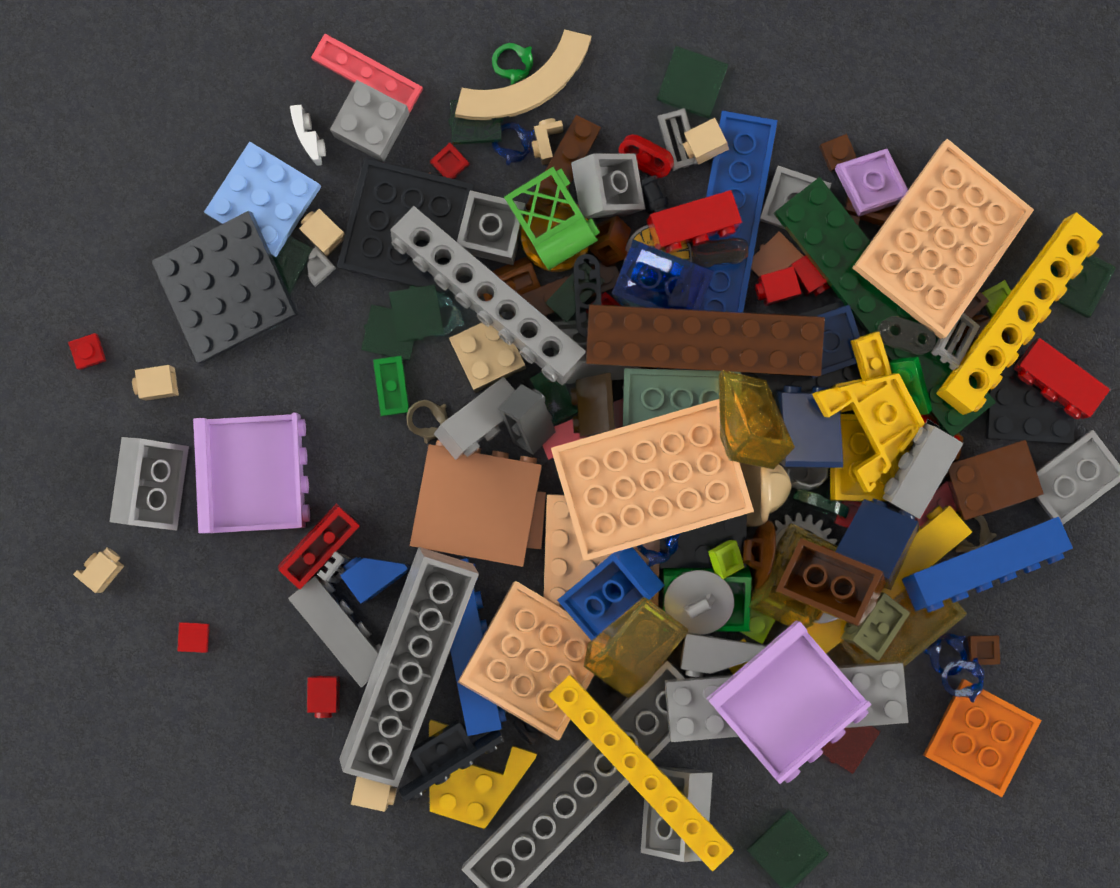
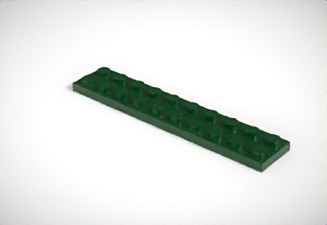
M820 177L773 213L844 305H850L853 316L867 334L880 331L889 362L893 359L919 357L932 406L930 414L945 433L954 437L996 403L987 392L984 396L986 402L977 412L973 411L962 415L936 394L953 371L949 368V362L943 363L940 361L941 356L939 354L934 356L931 353L939 338L853 269V266L871 242ZM954 349L953 352H952V355H953V356H955V354H956V350H955V349ZM970 375L969 383L976 389L977 380Z

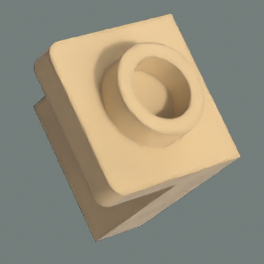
M554 118L542 120L538 126H534L536 141H531L535 158L540 157L542 165L549 164L553 157L548 135L563 132L562 121H555Z

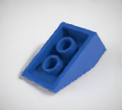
M631 547L609 555L557 601L595 644L649 601L664 584L634 548Z

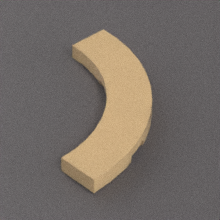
M564 29L562 38L551 58L528 78L499 89L473 90L462 88L455 117L469 120H492V118L513 117L542 105L562 90L579 69L587 54L592 36Z

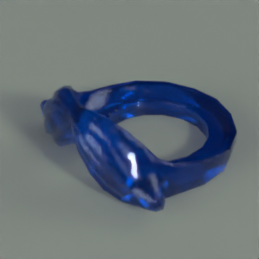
M513 122L499 126L496 129H499V131L495 132L492 137L506 129H513L518 133L521 144L524 146V151L520 152L502 148L498 145V138L496 137L492 138L493 150L506 159L507 165L524 160L532 149L531 141H533L534 131H526L520 125Z
M680 533L664 538L666 547L669 549L666 554L648 550L643 544L637 546L640 553L649 560V567L664 563L670 559L678 549Z
M946 633L930 641L924 653L930 656L931 665L937 673L951 676L956 675L963 669L967 662V652L963 645L966 636ZM943 640H946L960 654V663L952 670H944L939 665L940 643Z
M974 658L973 661L955 660L949 663L943 670L941 676L942 684L950 695L966 697L974 703L975 698L983 690L985 673L978 662V658ZM963 667L968 672H971L973 676L978 677L979 682L963 689L955 690L948 684L947 677L951 669Z

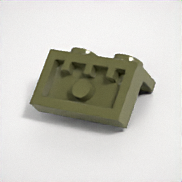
M881 592L874 609L859 627L848 622L844 627L845 632L841 639L854 644L870 658L879 661L910 612L886 593Z

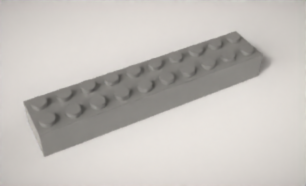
M666 659L610 715L651 760L670 742L664 680L685 679ZM587 738L463 864L461 870L479 888H527L629 784V781Z

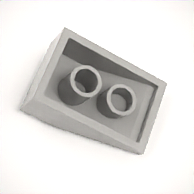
M685 632L680 668L685 669V674L688 676L703 678L704 673L711 674L749 662L767 645Z

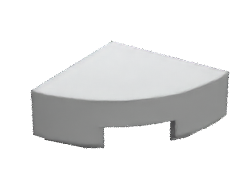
M317 247L311 251L307 265L308 277L316 287L336 269Z

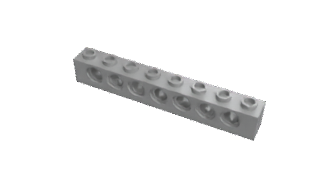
M415 206L390 229L391 243L401 254L407 253L412 257L413 263L422 272L428 271L432 274L434 281L443 290L449 289L456 295V300L464 308H472L477 313V318L487 327L492 325L499 331L498 335L508 345L513 343L519 348L521 356L529 363L535 362L539 365L544 376L550 381H557L563 385L585 362L586 351ZM419 240H426L429 242L428 245L424 247H419L415 245V243ZM440 258H448L450 260L446 265H440L436 261ZM466 275L471 278V281L461 283L457 279L460 276ZM485 293L493 296L490 301H482L478 297ZM507 311L515 315L509 320L500 317L503 312ZM525 330H533L536 335L532 338H526L521 333ZM547 348H553L557 350L558 354L549 357L543 351Z

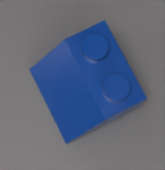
M356 557L343 566L345 572L340 576L360 604L370 601L408 573L411 566L405 563Z

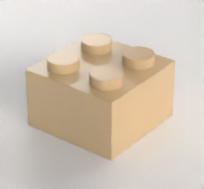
M483 323L449 338L475 393L493 385L502 377L507 378L526 369L517 347L513 343L511 345L505 343L499 337V331L492 325L487 327Z

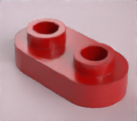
M632 134L626 136L619 146V154H636L638 169L651 176L665 177L674 165L673 156L668 150L639 135Z

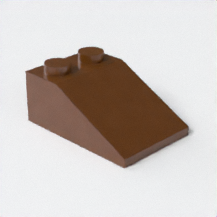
M1026 440L953 462L945 475L958 515L962 520L984 515L1044 494Z

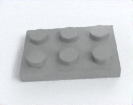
M1091 430L1036 471L1044 494L1035 498L1051 519L1059 517L1062 524H1065L1120 482V464L1095 431Z

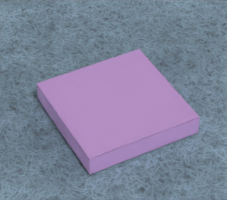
M888 149L836 165L835 171L858 217L899 204L908 191Z

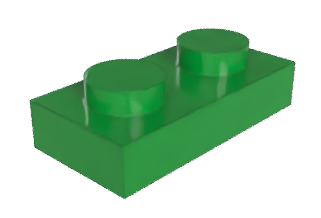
M402 356L373 360L381 416L407 413L409 402Z
M919 357L891 360L889 365L892 374H900L920 415L929 414L932 411V406Z

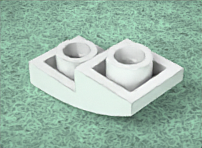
M302 105L290 106L293 124L303 147L317 166L322 165L321 157L326 156L324 139L319 140L316 131L307 132V130H312L310 113H305Z

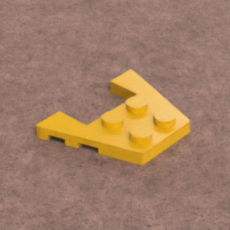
M899 373L838 386L812 394L824 417H830L850 404L875 451L873 456L852 469L864 492H870L876 486L875 482L883 473L886 474L900 451H904L917 434L919 428L925 424Z
M431 719L429 722V737L447 727L448 724ZM512 746L503 774L473 764L466 769L459 768L451 773L450 778L444 783L430 786V812L485 829L536 759L537 753Z

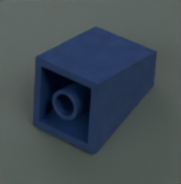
M784 385V390H775L771 459L785 467L843 468L840 411L830 417H824L812 395L815 392L830 389V387L812 386V391H801L802 386Z
M864 499L835 552L883 571L886 579L884 588L891 590L917 534L919 522L915 520V516L906 511L899 510L897 513L888 509V505L880 500L872 499V501Z

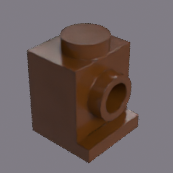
M617 215L596 224L600 231L596 235L598 241L590 245L588 249L606 267L627 258L629 253L625 249L631 228Z

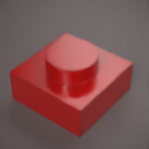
M94 333L68 342L78 370L106 361L98 334Z

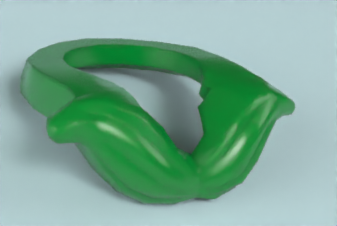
M514 43L502 45L493 54V70L497 75L509 79L511 85L524 80L529 75L533 66L532 47L523 48ZM505 50H514L526 65V69H501L497 63L498 57Z

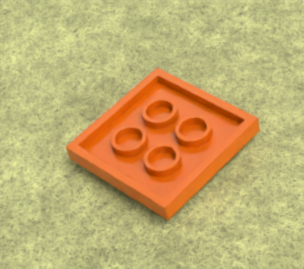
M962 679L923 756L1003 797L1042 720Z

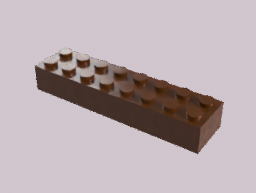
M589 304L586 364L821 376L825 317Z

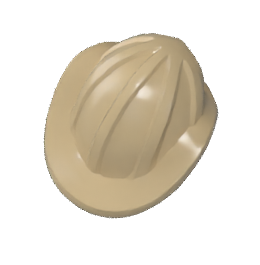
M739 442V463L744 480L747 481V490L754 512L747 514V527L760 526L768 521L770 513L776 511L787 500L791 491V481L785 469L775 460L769 458L763 447L753 442Z

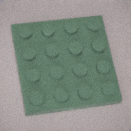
M624 368L623 427L721 399L739 460L741 372Z

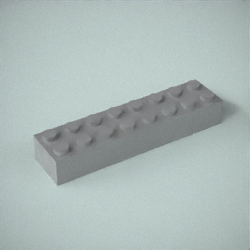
M418 547L339 758L344 773L398 787L479 575L472 563Z
M893 661L837 666L864 699L872 704L866 709L869 712L866 717L856 724L852 721L845 728L909 723L903 663ZM732 675L664 680L669 739L671 742L739 737L706 699Z

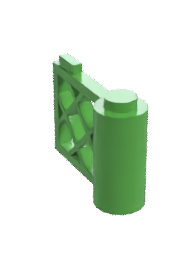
M554 166L504 196L548 270L597 242L596 235L600 233L592 218L589 220L585 219L566 188L570 182L563 170L559 169L556 171ZM552 175L558 185L555 196L538 193L541 181ZM537 184L535 192L527 190ZM560 190L566 199L558 197ZM521 193L534 195L531 211L518 209L513 198ZM537 196L554 200L550 216L534 213ZM557 201L569 204L575 213L566 220L553 217ZM522 214L529 215L528 223ZM532 216L549 220L547 231L538 237L534 235L530 228ZM552 221L559 223L558 225L551 228Z

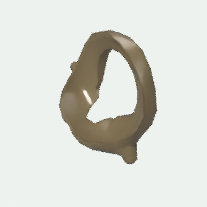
M421 400L408 409L406 416L407 425L411 432L423 437L424 442L427 444L430 440L437 438L434 433L438 428H417L412 422L414 411L421 406L428 407L441 425L448 419L446 413L447 406L446 404L439 406L432 401Z
M984 516L974 517L980 524V545L974 546L964 539L957 545L956 552H970L990 544L993 538L997 536L996 533L990 532Z

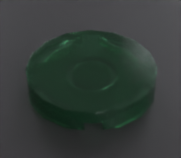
M803 489L796 490L793 497L794 501L842 519L847 518L850 510L848 506L840 502L831 501L822 495Z

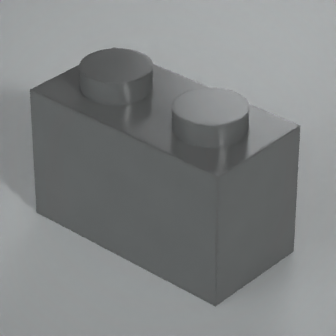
M521 384L498 408L513 443L534 454L556 431L552 423V415L545 405L546 399L543 394L536 389L531 390Z

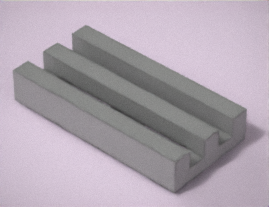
M685 108L658 115L657 117L666 150L672 154L674 159L672 171L698 164L695 157L687 159L675 118L680 116L684 132L691 130ZM668 119L670 120L681 158L679 162L676 160L665 120Z
M965 313L961 315L946 338L938 339L931 352L934 356L939 354L941 356L940 361L943 363L949 362L951 370L959 367L980 328ZM959 320H961L960 323H959V325H958V327H957V329H956V331L954 332V334H953V336H952V338H951L949 344L947 345V347H946V349H945V346H946V344H947V342H948L950 336L952 335V333H953V331H954V329H955L957 323L959 322ZM968 325L969 329L963 341L961 342L955 356H953L952 352L956 344L959 342L964 329Z
M334 552L332 557L336 559L335 562L327 561L324 566L328 568V571L320 570L317 575L324 581L337 584L342 579L340 575L345 572L341 564L346 565L352 559L347 555Z

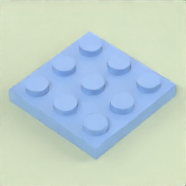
M249 141L204 213L219 223L224 224L247 211L252 212L271 255L277 257L322 186Z

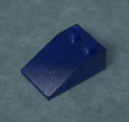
M633 239L612 294L644 307L699 310L714 271Z

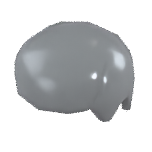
M783 466L790 478L791 487L802 492L818 488L828 478L829 467Z

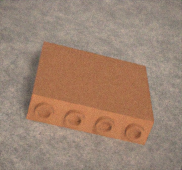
M436 440V445L429 444L410 546L524 567L542 465L537 464V459L532 457L520 456V461L508 459V453L492 451V456L480 454L481 448L469 457L463 454L455 460L440 441Z

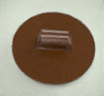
M769 520L758 526L752 540L743 541V563L749 565L752 577L751 586L755 589H760L766 583L774 563L776 532L773 523Z

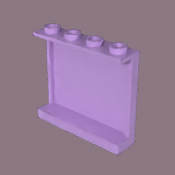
M300 414L193 419L198 533L306 528V522L310 521L309 504L305 505L304 493L309 492L308 476H303V465L307 464L306 447L302 448V436H306L305 419H301Z
M797 620L706 698L779 784L784 780L786 783H789L801 772L798 769L806 761L812 763L823 753L821 748L829 741L833 744L842 738L846 733L844 728L852 721L855 724L860 722L869 713L866 709L872 705L864 699L809 635L808 630L803 624Z

